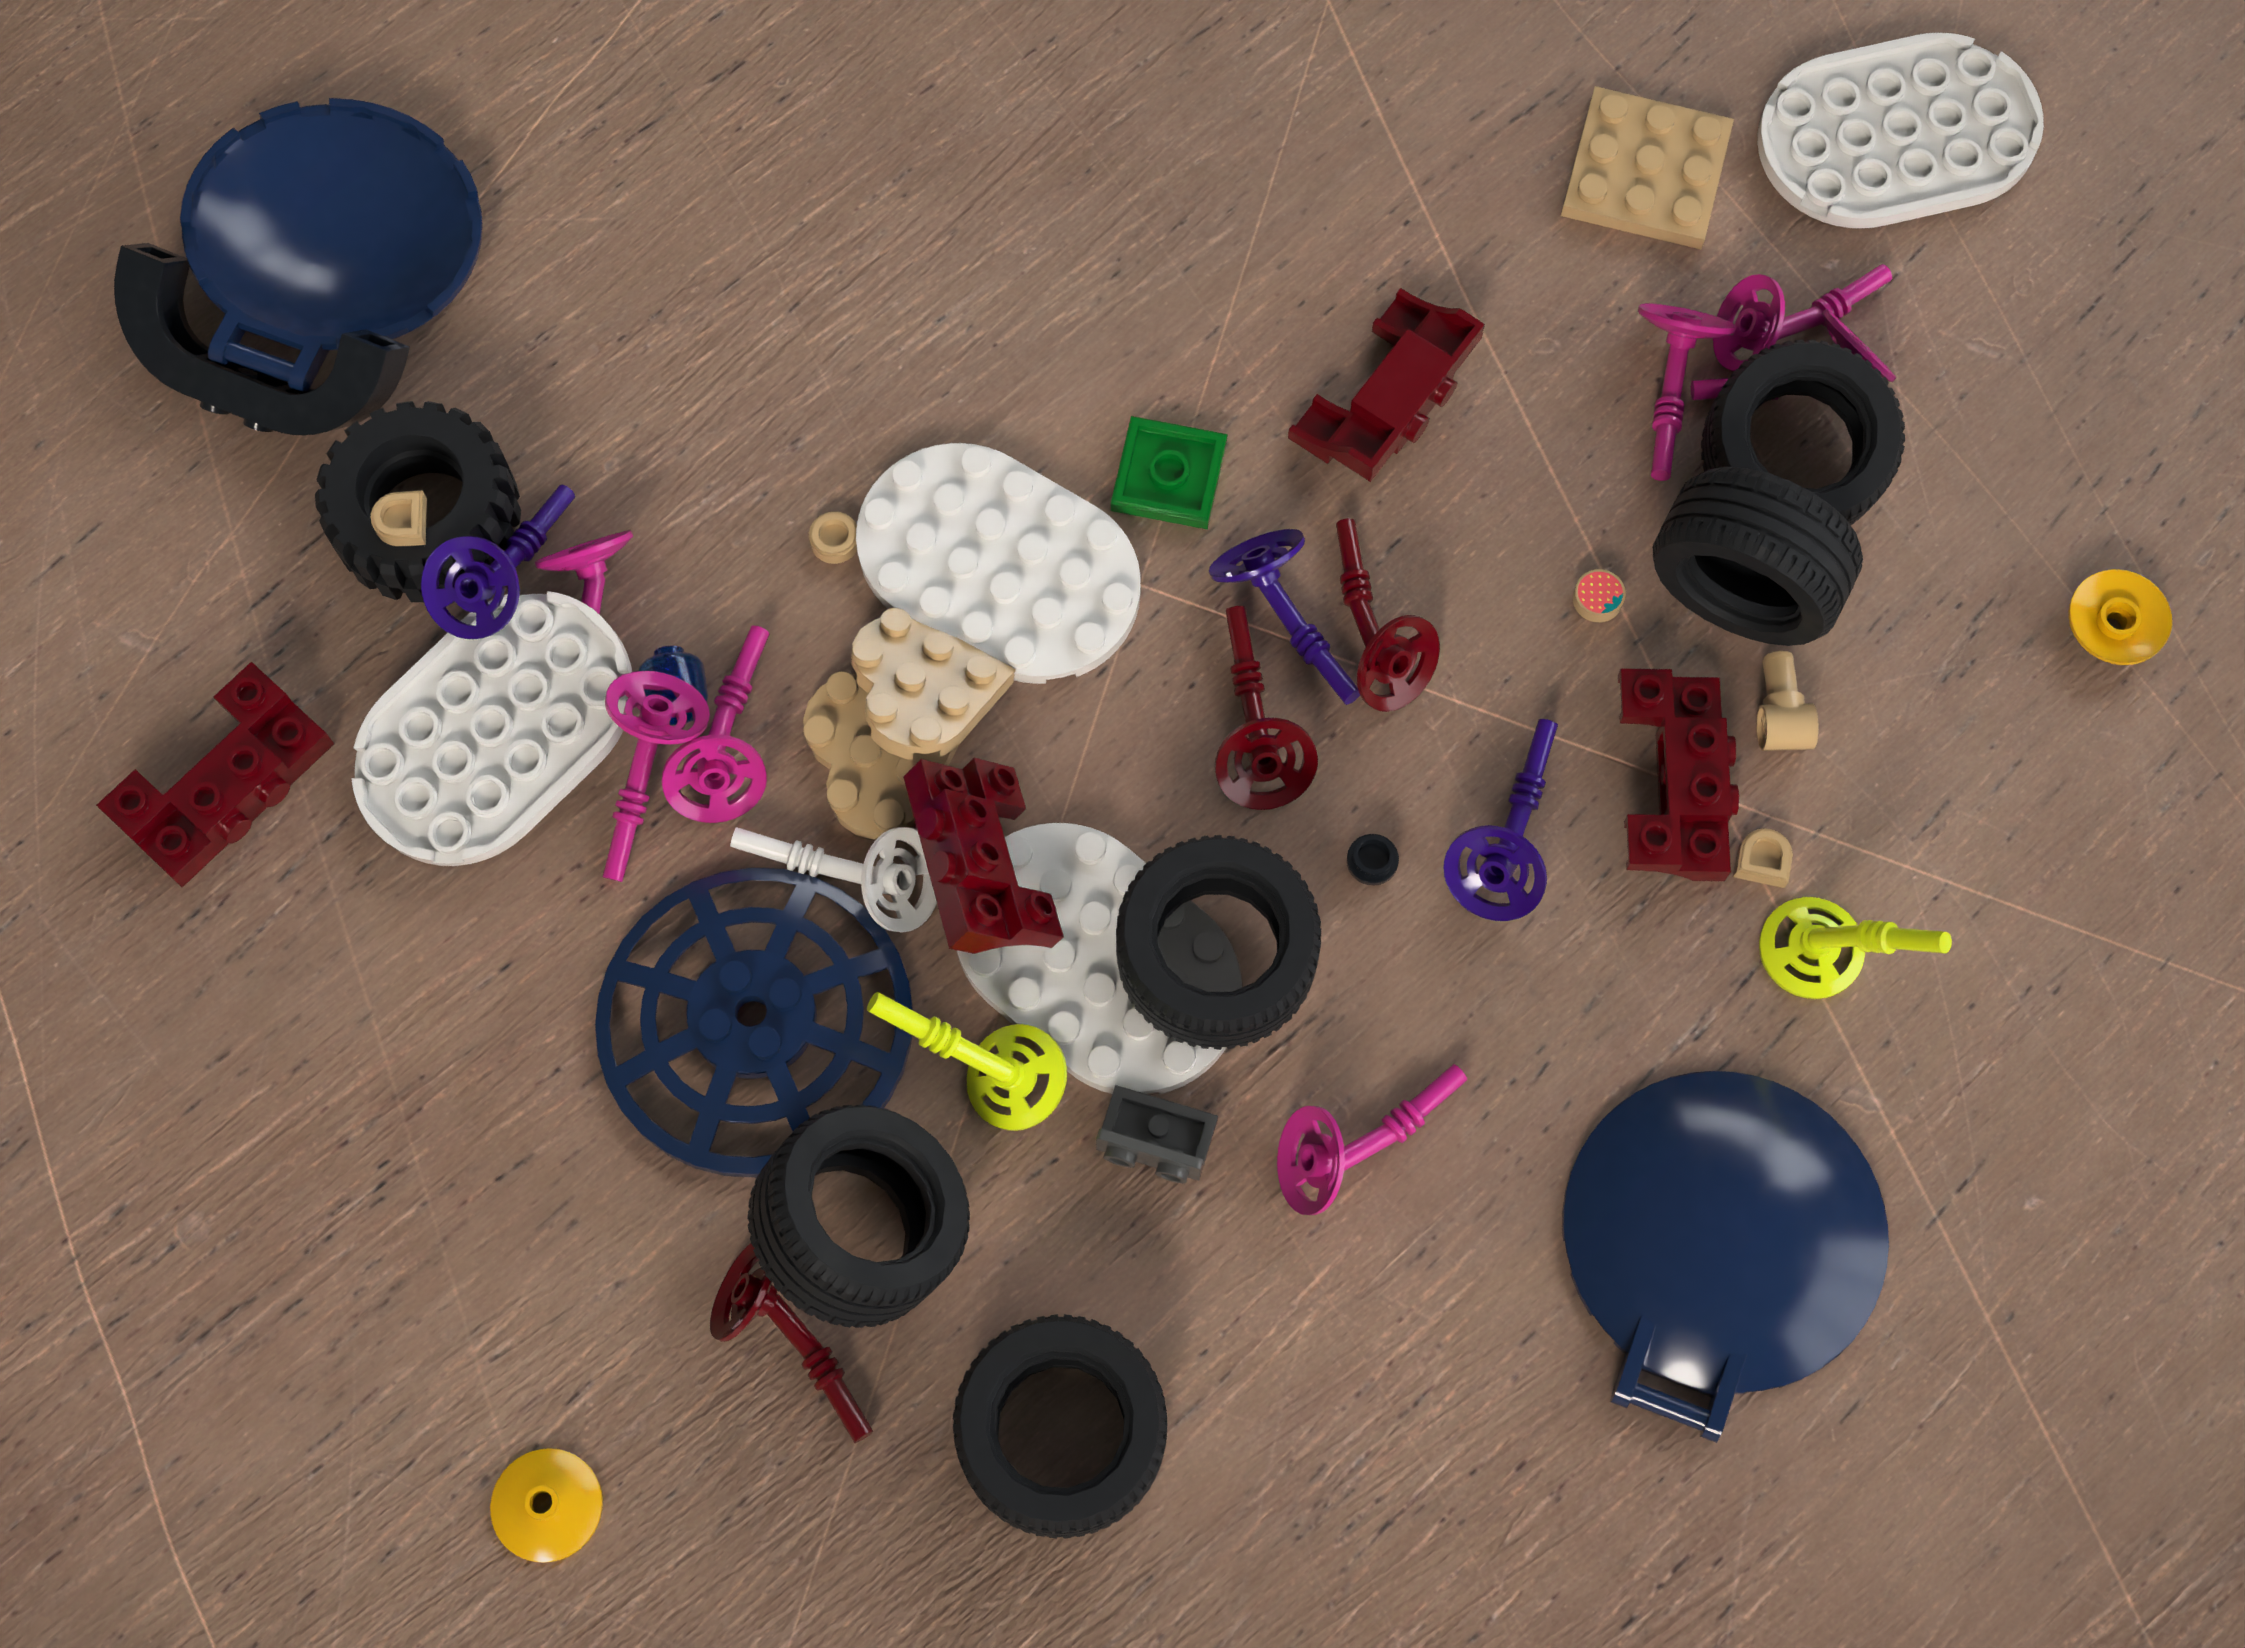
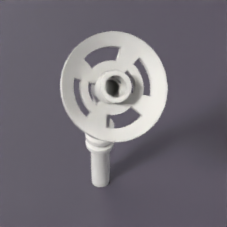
M738 827L735 828L730 847L787 864V870L793 871L795 867H798V873L805 874L808 870L809 875L812 877L822 874L861 884L864 903L869 914L878 925L886 930L893 932L912 931L927 921L937 905L919 834L916 829L896 827L881 834L870 847L864 864L824 854V848L821 847L813 851V845L807 844L803 848L802 842L798 840L794 844H790ZM896 840L908 843L918 855L913 857L907 850L895 848ZM879 854L881 859L877 862L876 866H873L874 861L877 855ZM894 856L899 857L905 864L893 863ZM923 874L921 895L913 907L907 899L914 889L915 875ZM882 894L891 895L893 902L887 901ZM876 903L886 910L896 911L898 918L886 916L877 907Z

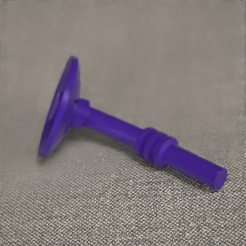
M559 485L530 521H523L519 528L515 530L512 537L506 542L507 549L505 551L487 539L476 536H461L445 541L431 553L423 569L421 591L426 609L438 626L459 638L481 639L496 634L510 622L517 609L520 595L516 568L523 561L528 562L532 560L534 554L547 541L546 533L575 499V494L569 487ZM471 549L483 551L495 560L490 565L481 561H474ZM452 556L456 562L452 564L446 574L445 588H439L441 570L445 562ZM463 569L466 573L461 574L457 578L458 573ZM505 586H508L506 604L501 613L495 618L493 612L500 606L504 597ZM495 594L492 602L488 604L487 600ZM456 602L462 609L476 613V625L459 621L451 615L446 607Z
M1283 529L1265 533L1244 541L1219 556L1209 567V574L1212 580L1224 583L1251 580L1254 587H1259L1291 635L1290 644L1293 648H1297L1296 651L1303 657L1304 662L1308 665L1313 664L1344 704L1348 705L1354 702L1360 696L1358 687L1329 652L1330 644L1328 641L1324 640V636L1320 632H1317L1314 624L1306 623L1278 581L1281 575L1279 568L1290 561L1305 544L1303 533L1297 529ZM1282 546H1290L1292 548L1287 550ZM1243 561V564H1242V565H1240V566H1237V565H1236V564H1238L1239 562Z
M1538 720L1523 772L1517 773L1515 780L1518 782L1513 784L1512 791L1515 794H1510L1508 801L1512 804L1505 826L1485 825L1466 830L1452 842L1445 855L1444 877L1450 892L1464 908L1479 917L1493 921L1519 919L1533 911L1545 893L1547 872L1544 861L1537 849L1523 837L1532 810H1538L1539 802L1536 800L1541 799L1543 794L1539 789H1543L1546 784L1542 776L1558 724L1551 720ZM1485 837H1498L1500 840L1498 844H1489ZM1468 847L1472 851L1467 859L1468 875L1463 877L1460 870V857L1463 849ZM1480 854L1486 859L1478 871L1476 862ZM1519 864L1521 873L1519 880L1516 881L1512 875ZM1528 864H1532L1534 884L1532 890L1527 893L1524 890V886L1529 877ZM1483 886L1493 892H1507L1510 903L1488 901L1478 896L1476 891Z

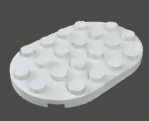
M1926 33L1814 58L1794 68L1778 83L1777 88L1764 107L1758 128V151L1764 171L1772 185L1783 198L1799 211L1821 222L1835 226L1874 228L1974 206L1992 200L2008 191L2023 177L2040 146L2044 127L2042 105L2038 93L2027 74L2002 51L1997 56L1984 48L1974 45L1975 38L1964 35Z
M966 443L941 444L921 449L900 459L889 467L873 484L861 506L856 528L857 552L867 584L879 601L887 609H903L917 622L957 637L1016 669L1014 681L1045 684L1046 680L1062 678L1073 674L1076 677L1081 676L1109 659L1119 649L1133 627L1141 595L1140 570L1135 551L1124 531L1110 516L1095 505L1000 451Z
M547 591V594L519 595L518 606L512 619L502 630L494 635L481 639H463L447 633L379 698L368 712L357 734L354 749L357 751L355 778L351 779L356 802L370 827L385 842L402 854L424 863L439 866H459L477 863L492 858L516 844L603 761L614 748L624 731L611 719L605 707V696L609 685L621 675L632 672L628 654L615 631L602 616L583 602L567 595ZM508 594L504 595L500 606L493 612L495 618L503 610ZM470 612L461 622L476 625V613ZM626 695L622 696L618 701L620 714H624V707L628 700Z
M1039 824L1006 836L1005 840L1018 886L1051 893L1064 938L1053 948L1019 945L990 949L976 954L957 950L962 969L977 993L1011 1024L1034 1026L1049 1034L1058 1043L1064 1054L1067 1072L1081 1082L1100 1091L1113 1094L1115 1085L1144 1094L1156 1092L1162 1094L1183 1087L1205 1073L1219 1059L1226 1047H1222L1221 1050L1214 1049V1047L1202 1049L1201 1046H1189L1187 1042L1180 1043L1174 1037H1167L1163 1031L1153 1028V1024L1148 1023L1144 1016L1139 1014L1135 1009V1004L1130 1002L1128 994L1123 988V981L1120 980L1116 956L1117 916H1119V908L1123 902L1125 891H1128L1129 884L1132 880H1135L1136 874L1139 870H1143V866L1146 863L1117 839L1104 832L1078 824ZM1191 900L1180 905L1165 920L1158 937V946L1166 965L1184 983L1207 992H1232L1242 988L1238 960L1224 932L1209 915Z

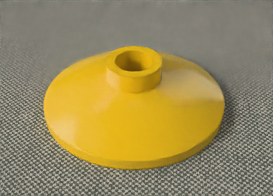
M2120 569L2104 570L2095 573L2078 586L2070 600L2068 618L2075 638L2087 652L2102 661L2116 665H2133L2144 662L2155 656L2163 648L2170 636L2172 613L2166 597L2153 582L2137 573ZM2107 619L2117 620L2121 624L2122 630L2111 626Z
M552 1448L531 1451L514 1460L502 1472L495 1484L490 1503V1515L494 1531L509 1551L525 1560L548 1563L565 1559L579 1551L595 1533L602 1514V1490L593 1470L578 1456L564 1450ZM541 1493H549L552 1498L550 1509L545 1513H536L533 1507L534 1499Z

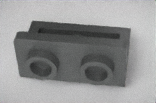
M1115 1085L1102 1129H1099L1096 1137V1150L1105 1152L1103 1158L1119 1166L1134 1168L1135 1163L1138 1162L1156 1168L1155 1174L1168 1181L1182 1184L1187 1182V1178L1199 1181L1218 1116Z

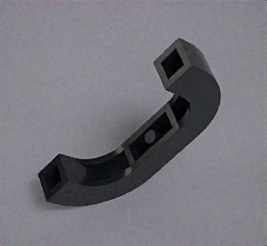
M150 243L122 245L120 247L114 279V296L119 323L130 348L141 364L160 382L179 393L201 401L200 407L206 411L222 415L231 413L243 418V424L248 428L261 432H272L274 430L290 435H315L351 426L355 421L359 423L370 417L369 413L380 409L388 401L402 377L410 347L367 329L342 333L335 363L330 375L322 385L316 389H309L306 393L290 388L287 381L230 361L224 365L210 360L208 357L209 347L202 343L194 334L184 311V289L190 267L187 258Z

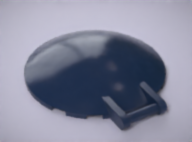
M329 98V104L300 107L298 101L263 111L259 113L260 120L239 131L232 128L204 154L194 169L186 186L180 214L184 252L190 269L200 287L210 300L225 313L210 342L208 350L210 360L224 365L230 361L287 381L290 388L306 393L310 389L329 351L338 350L342 333L367 329L389 339H395L424 325L438 315L464 287L478 259L483 230L478 191L463 160L459 161L444 145V139L425 124L402 112L371 102ZM249 331L297 348L301 352L296 362L293 363L239 343L244 333Z
M1726 1071L1693 1072L1661 1080L1635 1092L1609 1112L1589 1135L1572 1167L1564 1195L1562 1237L1563 1241H1565L1566 1253L1572 1271L1570 1274L1590 1316L1593 1315L1604 1331L1615 1341L1614 1344L1617 1348L1625 1353L1610 1402L1625 1408L1630 1403L1700 1430V1437L1715 1443L1718 1442L1723 1432L1735 1394H1746L1747 1392L1764 1391L1777 1387L1781 1388L1800 1381L1823 1368L1839 1356L1865 1326L1876 1306L1883 1287L1889 1252L1888 1222L1880 1188L1869 1163L1845 1129L1826 1111L1798 1092L1758 1076ZM1641 1370L1710 1396L1708 1408H1702L1637 1383Z

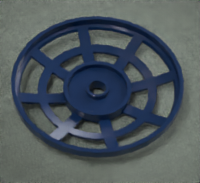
M746 868L724 871L693 881L666 896L644 914L624 937L607 967L598 995L595 1021L597 1053L606 1084L627 1119L645 1139L668 1156L695 1169L723 1176L757 1178L761 1169L773 1154L745 1157L726 1156L710 1152L720 1120L729 1123L757 1124L776 1121L786 1117L792 1131H794L801 1123L810 1118L806 1108L816 1103L835 1086L848 1069L851 1061L881 1073L874 1089L862 1104L865 1106H875L880 1109L884 1108L890 1101L904 1073L912 1044V1035L895 1026L890 1053L860 1041L863 1028L864 1006L858 978L888 969L893 982L895 1001L913 1010L910 984L900 954L886 930L874 921L865 906L840 888L816 877L786 869ZM751 880L778 881L796 885L784 910L748 907L718 913L708 891L724 884ZM816 893L831 899L852 914L872 936L879 949L849 959L843 948L829 933L812 921L804 918ZM689 898L699 923L690 927L674 940L658 959L654 968L626 961L633 947L650 926L671 908ZM744 923H770L776 925L764 951L743 950L736 952L725 928ZM798 932L817 944L832 960L833 965L804 976L792 962L785 958L796 933ZM706 936L716 961L699 976L697 981L669 973L682 954L698 940ZM617 981L645 988L640 1014L641 1035L645 1051L619 1066L616 1064L612 1051L610 1031L612 998ZM842 984L845 988L847 1002L844 1034L816 1023L817 1009L814 995ZM660 993L688 1001V1028L662 1042H659L656 1022ZM756 1001L765 1005L767 1013L760 1024L748 1027L738 1022L737 1015L744 1004ZM810 1044L835 1054L822 1074L806 1088L798 1092L788 1067L799 1059ZM697 1048L705 1060L716 1068L706 1096L696 1092L684 1083L671 1068L669 1062ZM655 1071L659 1080L673 1096L690 1109L699 1112L690 1143L687 1144L673 1137L654 1123L633 1100L626 1086ZM768 1076L779 1100L770 1104L756 1106L726 1104L736 1077L755 1079Z

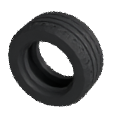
M1795 340V342H1783L1782 345H1771L1770 349L1765 348L1758 354L1749 357L1748 361L1745 360L1731 374L1714 400L1706 417L1705 427L1702 432L1701 460L1704 461L1702 465L1704 472L1720 467H1740L1769 473L1758 461L1750 441L1751 417L1754 411L1763 403L1784 395L1809 396L1829 405L1845 422L1852 440V464L1846 476L1839 482L1818 489H1805L1829 503L1846 518L1850 525H1853L1884 494L1898 472L1897 468L1901 464V455L1905 448L1903 445L1905 442V434L1903 433L1905 422L1902 421L1904 417L1902 410L1898 408L1900 406L1899 400L1895 398V392L1892 387L1889 388L1887 386L1889 382L1885 377L1882 378L1881 372L1877 368L1873 369L1871 367L1872 364L1868 360L1864 361L1861 359L1862 356L1857 353L1855 355L1852 354V350L1846 347L1843 349L1840 348V345L1834 343L1828 345V342L1822 340L1820 342H1816V340H1808L1807 342Z
M1740 467L1709 469L1685 482L1652 546L1654 566L1660 581L1671 595L1686 608L1704 620L1736 635L1767 644L1784 646L1804 645L1829 633L1834 627L1855 585L1863 563L1861 546L1856 532L1846 518L1829 503L1789 480L1767 472Z
M1207 835L1202 836L1199 840L1191 838L1185 843L1181 841L1174 848L1170 846L1164 849V853H1158L1153 857V861H1148L1143 866V870L1138 871L1135 880H1132L1129 884L1128 891H1125L1123 902L1119 908L1116 928V956L1120 980L1123 981V988L1128 994L1130 1002L1135 1004V1009L1144 1016L1148 1023L1153 1024V1028L1163 1031L1164 1035L1169 1038H1176L1177 1042H1187L1189 1046L1195 1047L1198 1045L1202 1049H1209V1047H1214L1217 1050H1221L1222 1047L1232 1049L1237 1045L1240 1047L1248 1046L1249 1042L1256 1043L1260 1041V1038L1272 1035V1031L1275 1030L1277 1032L1284 1023L1292 1019V1014L1297 1013L1300 1005L1307 998V993H1309L1315 977L1321 949V921L1318 915L1317 903H1314V896L1308 890L1306 881L1301 880V874L1297 870H1293V866L1288 861H1284L1281 855L1273 854L1271 849L1266 846L1264 848L1261 847L1260 843L1254 841L1248 843V840L1240 838V840L1235 839V836L1222 838V835H1214V837L1209 838ZM1230 895L1250 903L1268 920L1277 940V953L1271 967L1254 983L1232 992H1207L1184 983L1166 965L1158 946V937L1165 920L1180 905L1200 896Z
M871 1105L836 1106L830 1110L820 1111L818 1114L811 1116L807 1121L801 1123L761 1169L750 1193L751 1197L748 1205L750 1210L747 1217L749 1221L748 1229L751 1234L750 1240L751 1245L755 1248L753 1250L755 1256L760 1260L759 1264L761 1269L765 1271L766 1277L773 1282L777 1291H780L783 1297L791 1301L798 1309L803 1310L810 1316L814 1315L823 1322L826 1320L834 1325L840 1324L849 1328L851 1326L855 1328H863L864 1326L876 1327L878 1324L883 1325L906 1315L950 1275L953 1268L960 1261V1257L965 1249L964 1245L968 1240L967 1233L970 1229L969 1201L966 1196L967 1192L963 1179L950 1155L935 1137L916 1122L896 1112L884 1108L879 1109ZM843 1170L864 1176L885 1190L898 1208L905 1230L902 1257L897 1260L874 1262L853 1256L834 1243L817 1219L812 1200L814 1177L824 1172Z
M1058 1314L1050 1315V1317H1037V1320L1033 1321L1028 1319L1020 1325L1011 1326V1330L1008 1332L1004 1330L996 1339L994 1338L988 1342L989 1346L986 1349L982 1348L978 1353V1357L971 1362L969 1371L966 1370L963 1382L958 1389L959 1393L956 1396L953 1413V1433L957 1456L967 1481L975 1494L1001 1520L1026 1533L1036 1534V1536H1047L1056 1539L1057 1537H1063L1064 1539L1074 1536L1081 1537L1085 1536V1534H1093L1100 1529L1110 1527L1114 1522L1117 1523L1140 1503L1144 1495L1151 1488L1162 1464L1166 1447L1167 1410L1165 1397L1163 1396V1390L1158 1382L1157 1375L1152 1370L1149 1361L1145 1359L1139 1348L1136 1349L1133 1342L1124 1338L1120 1332L1112 1331L1110 1326L1102 1325L1093 1319L1088 1321L1086 1317H1072V1315L1064 1314V1317H1058ZM1054 1367L1079 1369L1101 1380L1116 1397L1124 1419L1123 1440L1112 1462L1092 1480L1069 1488L1041 1486L1020 1475L1004 1457L998 1440L1000 1414L1011 1392L1030 1375Z

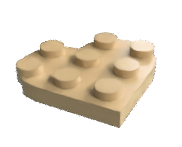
M899 608L887 609L882 613L881 618L875 619L861 628L852 643L851 665L857 674L856 682L869 693L866 699L865 715L866 721L871 728V738L887 753L904 759L913 760L914 753L929 754L939 751V757L948 754L966 738L1014 682L1016 669L957 637L917 622L905 610Z
M837 672L831 675L827 683L820 686L808 701L803 718V732L807 744L812 749L817 761L830 769L826 782L829 806L837 816L839 823L859 837L876 840L881 834L892 828H913L916 823L903 776L920 759L949 766L958 746L948 754L940 757L939 751L929 754L914 753L913 760L887 753L871 738V728L866 721L865 715L866 699L869 693L856 682L857 674L851 675L847 672Z

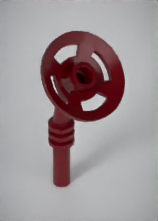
M1351 518L1342 519L1336 523L1344 571L1340 576L1341 590L1344 595L1343 602L1344 605L1350 607L1365 645V650L1357 670L1358 691L1363 701L1375 710L1382 712L1395 711L1415 700L1430 682L1436 670L1440 653L1438 633L1429 621L1416 615L1400 616L1379 628L1370 605L1373 601L1372 587L1369 581V572L1363 569L1356 521ZM1406 626L1415 628L1419 634L1407 639L1402 635L1396 634L1398 628ZM1418 652H1421V657L1418 666L1413 675L1406 682L1405 679L1409 676V674L1414 668ZM1374 679L1380 683L1389 684L1390 693L1385 695L1374 694L1370 690Z
M1233 606L1225 610L1235 665L1230 667L1232 674L1236 675L1232 678L1233 685L1238 686L1234 689L1235 696L1241 697L1246 723L1232 731L1222 742L1215 758V774L1221 790L1234 803L1255 810L1274 809L1296 800L1311 785L1318 767L1317 750L1310 735L1299 725L1281 718H1265L1260 694L1264 692L1265 688L1264 684L1258 683L1263 680L1262 673L1257 672L1261 669L1260 662L1254 660L1245 606ZM1268 729H1279L1275 736L1268 733ZM1295 741L1300 743L1303 751V760L1299 770L1294 768L1296 754L1292 743ZM1282 747H1285L1287 752L1285 763L1282 762L1278 751ZM1231 751H1235L1234 766L1238 774L1234 780L1230 777L1227 768L1228 757ZM1244 753H1247L1250 762L1246 769L1242 765ZM1280 777L1285 784L1283 787L1273 791H1250L1254 781L1267 782Z
M750 1243L733 1262L718 1290L710 1317L711 1335L721 1342H727L743 1331L756 1315L763 1317L767 1314L805 1359L801 1364L804 1369H811L808 1373L809 1379H817V1382L814 1384L817 1391H824L853 1442L858 1443L873 1433V1429L842 1379L845 1374L843 1368L836 1369L839 1362L836 1357H829L833 1352L831 1348L823 1347L784 1299L777 1294V1289L772 1285V1281L766 1277L765 1271L759 1268L752 1274L748 1273L759 1261L753 1251L755 1248Z

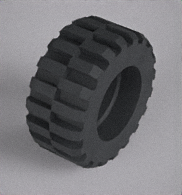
M413 401L397 403V410L385 412L382 407L369 413L372 419L362 425L355 421L344 430L348 437L342 443L338 440L334 441L326 453L331 461L330 465L323 463L318 472L316 480L321 489H318L315 493V506L321 515L319 522L325 535L348 571L353 572L360 583L369 589L378 588L382 596L394 600L401 599L402 594L406 593L410 602L424 603L421 591L423 569L427 559L439 545L456 537L476 536L487 539L501 549L506 550V542L514 533L512 527L520 524L521 508L517 502L520 497L517 483L499 444L494 442L490 431L481 422H472L468 413L457 408H451L446 413L442 403L427 401L424 402L423 408H416ZM425 473H441L453 476L463 482L461 494L453 509L442 520L426 528V545H389L379 538L371 524L370 516L374 504L381 497L388 494L395 486L410 477ZM471 549L474 561H481L490 565L495 560L483 551ZM452 556L445 562L441 570L439 588H445L446 574L452 564L456 562ZM461 569L460 572H459L458 575H457V578H458L461 574L466 573V572H465L463 569Z

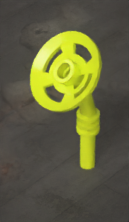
M1802 897L1783 903L1769 915L1760 933L1759 953L1766 972L1782 989L1802 998L1823 999L1841 993L1853 983L1862 969L1865 952L1892 954L1898 949L1947 953L1951 948L1952 939L1951 935L1945 931L1898 928L1894 922L1863 920L1857 925L1851 915L1837 904L1821 898ZM1808 909L1826 912L1842 924L1838 926L1833 920L1823 915L1809 914ZM1786 917H1789L1796 926L1789 934L1788 946L1775 949V935L1778 926ZM1812 923H1819L1822 925H1812ZM1841 947H1852L1850 963L1847 969L1839 975L1833 963L1838 959ZM1806 963H1810V964L1818 963V966H1812V965H1809V964H1806ZM1790 964L1803 974L1819 976L1820 983L1801 980L1789 973L1784 967Z
M876 992L870 999L867 1006L868 1012L919 1039L918 1044L923 1048L929 1046V1051L933 1053L939 1052L940 1057L947 1059L952 1056L969 1065L966 1080L970 1102L978 1115L989 1124L1010 1131L1028 1129L1044 1121L1060 1103L1067 1082L1066 1061L1058 1043L1043 1030L1025 1024L1009 1025L991 1033L978 1046L961 1037V1030L958 1028L951 1029L950 1024L947 1022L941 1023V1020L935 1016L928 1019L880 992ZM1016 1037L1033 1040L1042 1048L1045 1054L1038 1057L1029 1047L1015 1043ZM995 1045L999 1051L996 1055L989 1052ZM1013 1052L1023 1053L1030 1062L1025 1064L1013 1058ZM979 1071L986 1074V1076L978 1077ZM1038 1074H1049L1048 1085L1043 1096L1031 1108L1025 1097L1034 1089ZM998 1086L1009 1091V1098L999 1096L993 1088ZM987 1094L996 1104L1010 1108L1011 1115L995 1112L985 1103L983 1097Z

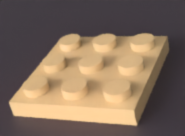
M1595 86L1561 216L1701 250L1705 241L1734 119Z

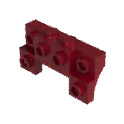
M1400 288L1396 293L1395 300L1380 319H1375L1372 326L1374 334L1394 347L1352 399L1350 411L1316 394L1312 405L1299 422L1289 428L1288 439L1325 463L1329 464L1334 458L1371 482L1393 452L1398 454L1408 440L1415 443L1421 437L1430 420L1427 415L1436 404L1443 407L1448 402L1458 384L1457 381L1453 380L1454 374L1482 339L1485 324L1460 308L1437 306Z
M250 662L213 696L218 704L239 725L164 795L134 769L96 805L181 887H184L229 843L232 844L242 839L250 830L252 821L267 807H273L280 803L288 794L290 786L334 745L328 734L294 704L288 695L253 662Z
M1621 668L1618 674L1621 695L1620 724H1641L1659 727L1655 735L1659 815L1627 814L1624 820V828H1627L1628 848L1626 870L1668 873L1692 881H1726L1731 873L1728 822L1732 815H1737L1739 789L1737 784H1730L1729 767L1735 765L1736 739L1734 736H1728L1727 718H1722L1720 677H1673L1672 669Z
M975 757L963 769L920 759L903 778L949 949L976 954L990 949L1019 945L1053 948L1064 938L1052 895L1051 893L1018 886L999 817L1015 820L1026 810L1015 769Z

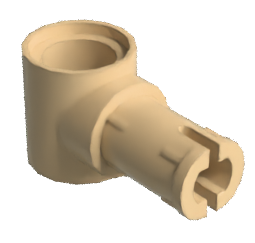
M1788 651L1768 653L1764 656V660H1762L1767 696L1763 699V705H1760L1758 708L1756 720L1757 740L1760 750L1814 749L1818 741L1817 710L1813 703H1805L1804 695L1798 692L1793 654Z

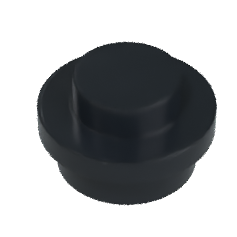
M1366 834L1357 838L1349 847L1346 859L1347 867L1357 881L1371 886L1381 885L1389 881L1396 873L1399 864V854L1395 845L1388 838L1378 834Z

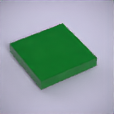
M1131 416L1110 503L1111 511L1208 530L1228 434Z

